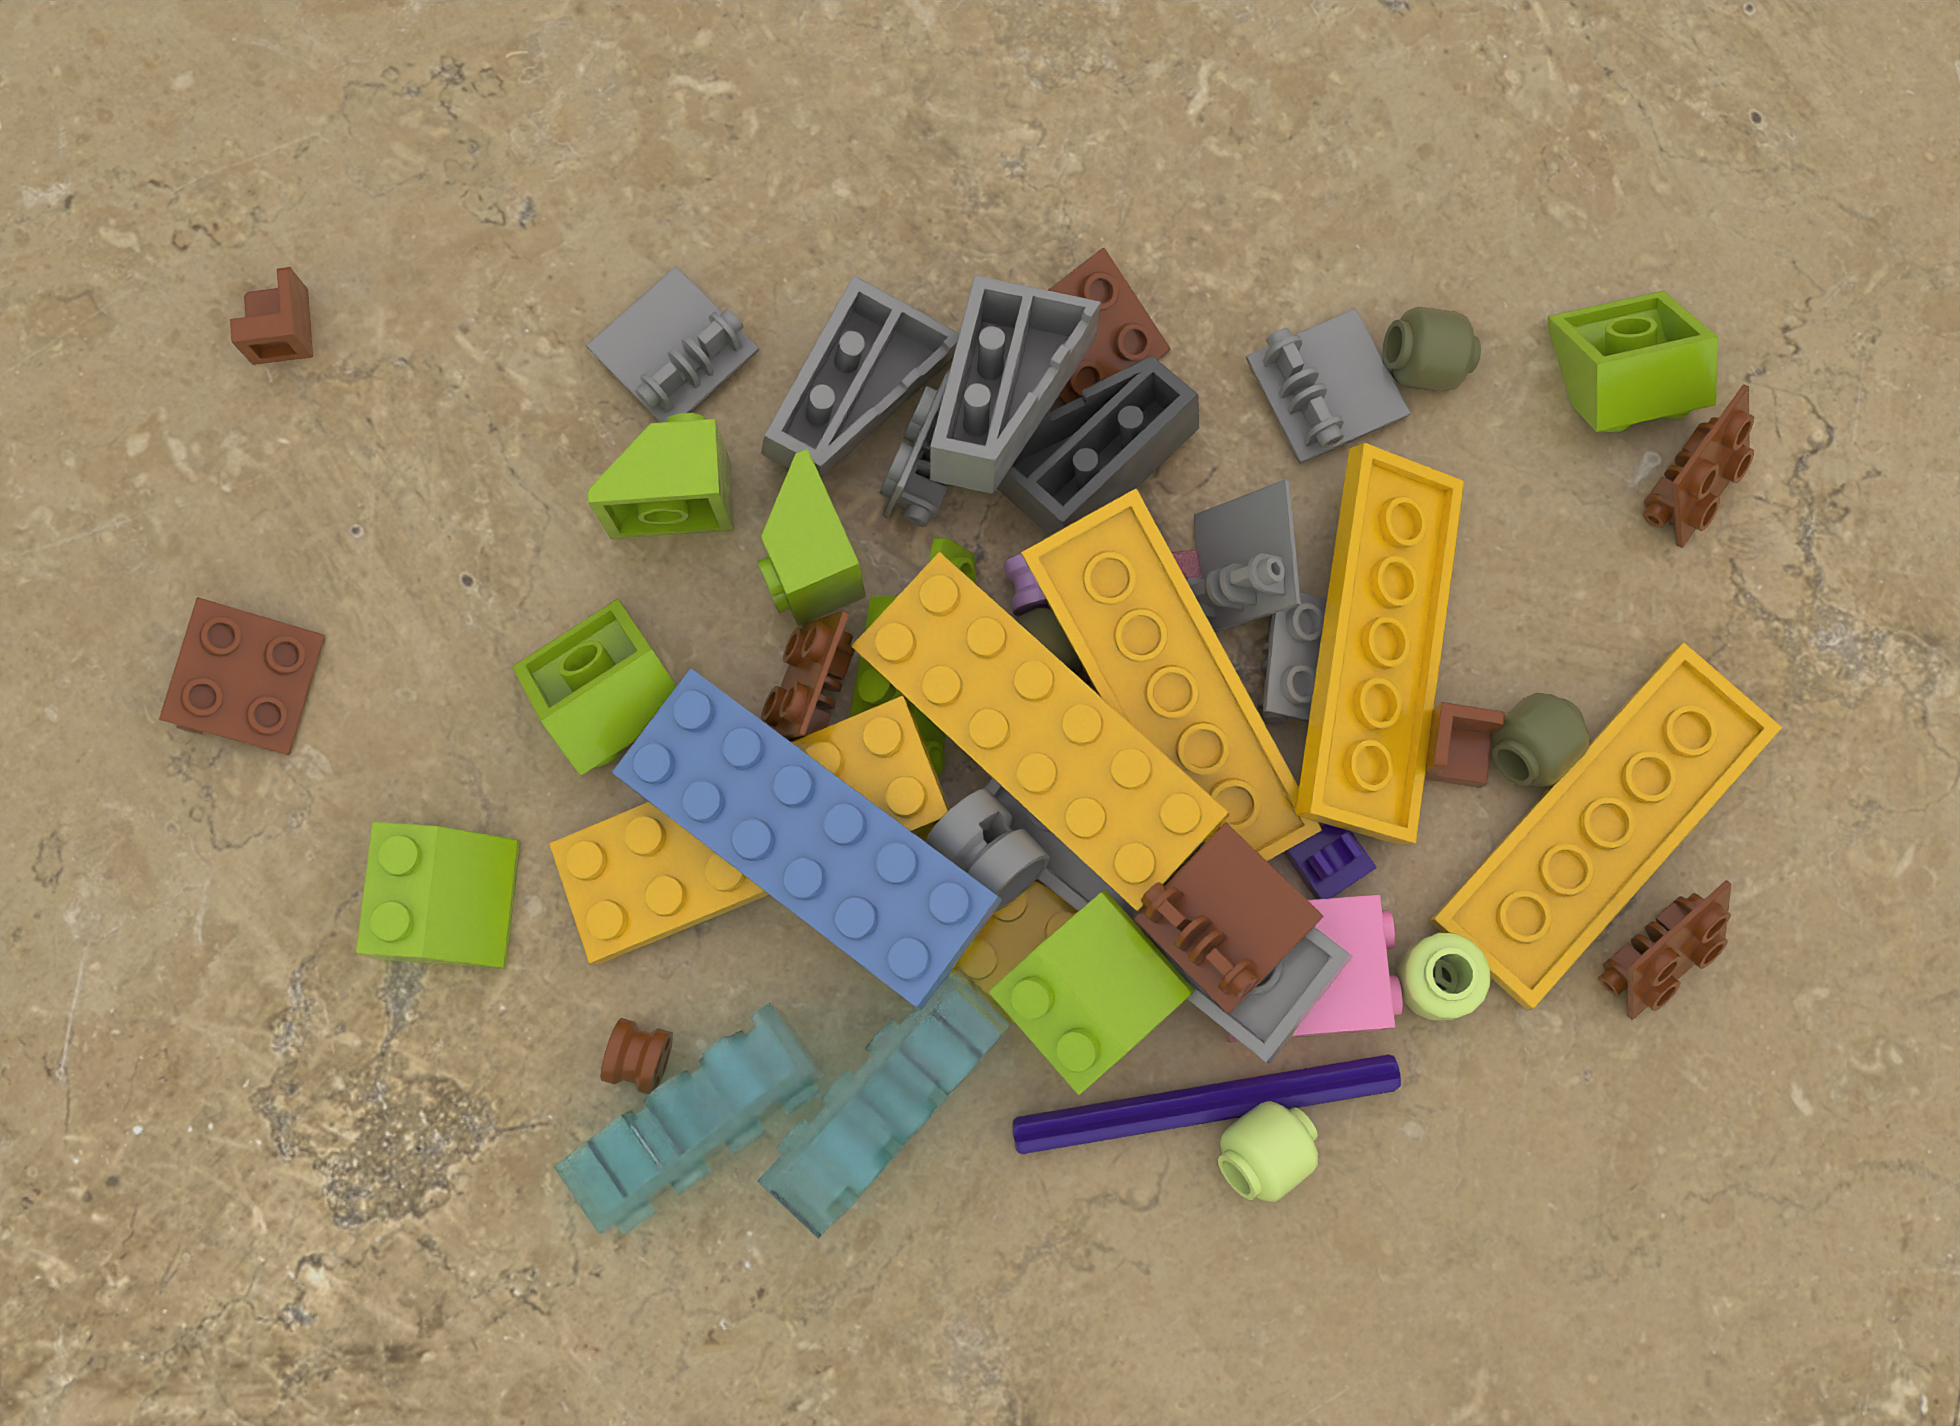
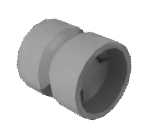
M980 789L968 795L951 808L933 827L926 838V843L1003 900L994 911L995 913L1006 907L1031 886L1048 865L1050 857L1025 829L1012 830L1010 828L1013 820L1012 815L988 789Z

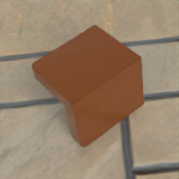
M291 267L277 268L278 288L247 292L244 295L245 317L230 319L231 342L252 365L313 357L308 289Z
M1441 702L1433 709L1425 779L1476 788L1485 786L1488 777L1492 742L1491 734L1504 726L1505 712Z

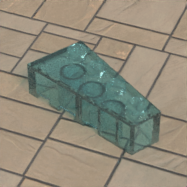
M958 967L952 969L922 1010L915 1008L900 1025L891 1019L874 1036L865 1048L872 1056L855 1075L847 1069L836 1079L821 1097V1100L827 1104L825 1108L810 1124L805 1119H802L776 1148L782 1155L757 1182L819 1239L847 1213L1015 1022L995 1000Z
M768 1002L750 1016L756 1028L747 1034L741 1030L730 1037L725 1036L702 1053L703 1057L698 1061L702 1067L692 1074L685 1070L669 1078L643 1100L646 1106L636 1115L632 1110L621 1115L554 1166L598 1234L611 1232L616 1227H618L623 1236L630 1233L657 1213L651 1202L665 1191L673 1187L678 1195L683 1194L712 1172L706 1162L728 1146L732 1154L736 1155L767 1132L760 1122L780 1107H783L785 1112L790 1115L821 1092L815 1082L826 1075V1073L782 1010Z

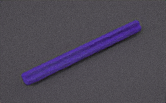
M1388 1054L1019 1116L1012 1122V1131L1017 1152L1027 1154L1240 1118L1249 1110L1266 1101L1276 1102L1290 1109L1291 1107L1300 1108L1394 1092L1401 1086V1074L1396 1058Z

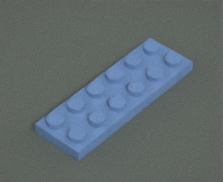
M692 668L689 669L611 772L908 1002L921 1010L1003 901L991 890Z

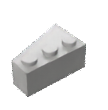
M853 275L766 431L761 454L789 469L795 454L808 448L818 473L822 478L953 359L960 333Z
M977 275L974 276L930 446V481L990 494L995 492L1096 340L1101 307L1100 301Z

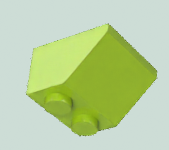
M1664 290L1548 316V330L1571 405L1596 432H1620L1629 429L1635 423L1657 418H1682L1689 415L1693 410L1716 405L1719 337Z
M679 413L668 417L667 422L650 423L588 489V503L610 539L734 530L730 458L715 419H706L703 415L696 413Z
M807 448L796 453L761 535L768 557L757 561L778 613L790 608L797 626L866 597L859 561Z
M619 599L614 600L512 666L541 723L580 776L594 767L610 763L621 753L623 748L636 741L677 687Z
M372 822L356 954L384 961L506 969L520 841L441 826Z
M1103 890L1036 947L989 991V994L1073 1090L1080 1095L1183 1003L1195 989L1106 890Z

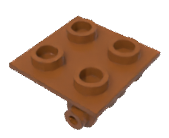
M1105 248L1100 249L1048 289V291L1101 302L1096 340L1058 395L1064 405L1082 397L1081 390L1151 356L1158 360L1171 350Z
M1745 384L1741 386L1719 418L1712 417L1708 423H1700L1694 433L1683 446L1682 451L1676 455L1674 459L1676 465H1670L1664 472L1665 478H1660L1644 500L1646 507L1642 514L1644 519L1658 528H1663L1666 523L1676 526L1677 546L1681 548L1684 547L1696 529L1704 531L1709 526L1719 508V496L1730 481L1738 483L1751 465L1754 450L1750 448V431L1754 423V416L1749 414V386Z
M197 597L159 720L177 725L176 728L201 735L205 732L289 755L325 635Z
M841 611L804 623L802 628L797 627L793 631L786 644L783 662L789 665L781 687L775 686L769 693L762 710L761 720L786 739L789 738L790 742L824 729L828 725L831 714L817 709L815 706L834 709L836 702L820 694L821 689L834 692L841 691L842 684L827 675L839 680L844 679L855 650L850 646L853 635L843 630L849 615L848 612Z
M1225 822L1165 886L1157 882L1143 895L1141 902L1145 906L1133 920L1227 1014H1230L1324 916Z
M1725 880L1705 899L1696 893H1692L1687 899L1679 896L1656 917V922L1651 921L1645 926V930L1654 944L1645 936L1636 934L1631 939L1634 948L1627 943L1603 963L1605 971L1598 977L1599 981L1614 996H1618L1623 991L1628 994V1017L1631 1020L1635 1019L1647 1007L1652 1011L1660 1009L1679 989L1681 983L1678 979L1695 964L1700 969L1707 967L1722 953L1728 943L1725 937L1727 922L1731 917V914L1728 912L1731 893L1730 882Z

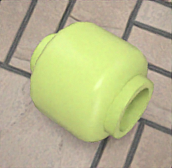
M1437 933L1415 942L1403 953L1397 967V976L1401 984L1403 1002L1415 1014L1428 1020L1449 1021L1472 1013L1485 1000L1490 987V967L1484 953L1471 940L1456 933Z
M1266 1101L1249 1110L1224 1131L1220 1138L1222 1154L1218 1158L1219 1168L1227 1182L1242 1197L1248 1200H1253L1257 1197L1262 1201H1279L1310 1176L1318 1166V1151L1314 1143L1318 1137L1317 1130L1309 1117L1296 1107L1287 1109L1276 1102Z

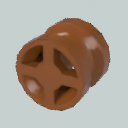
M620 1018L611 1033L601 1066V1081L616 1085L625 1080L635 1083L639 1092L654 1095L661 1083L669 1060L673 1032L658 1028L649 1033L639 1030L636 1022Z

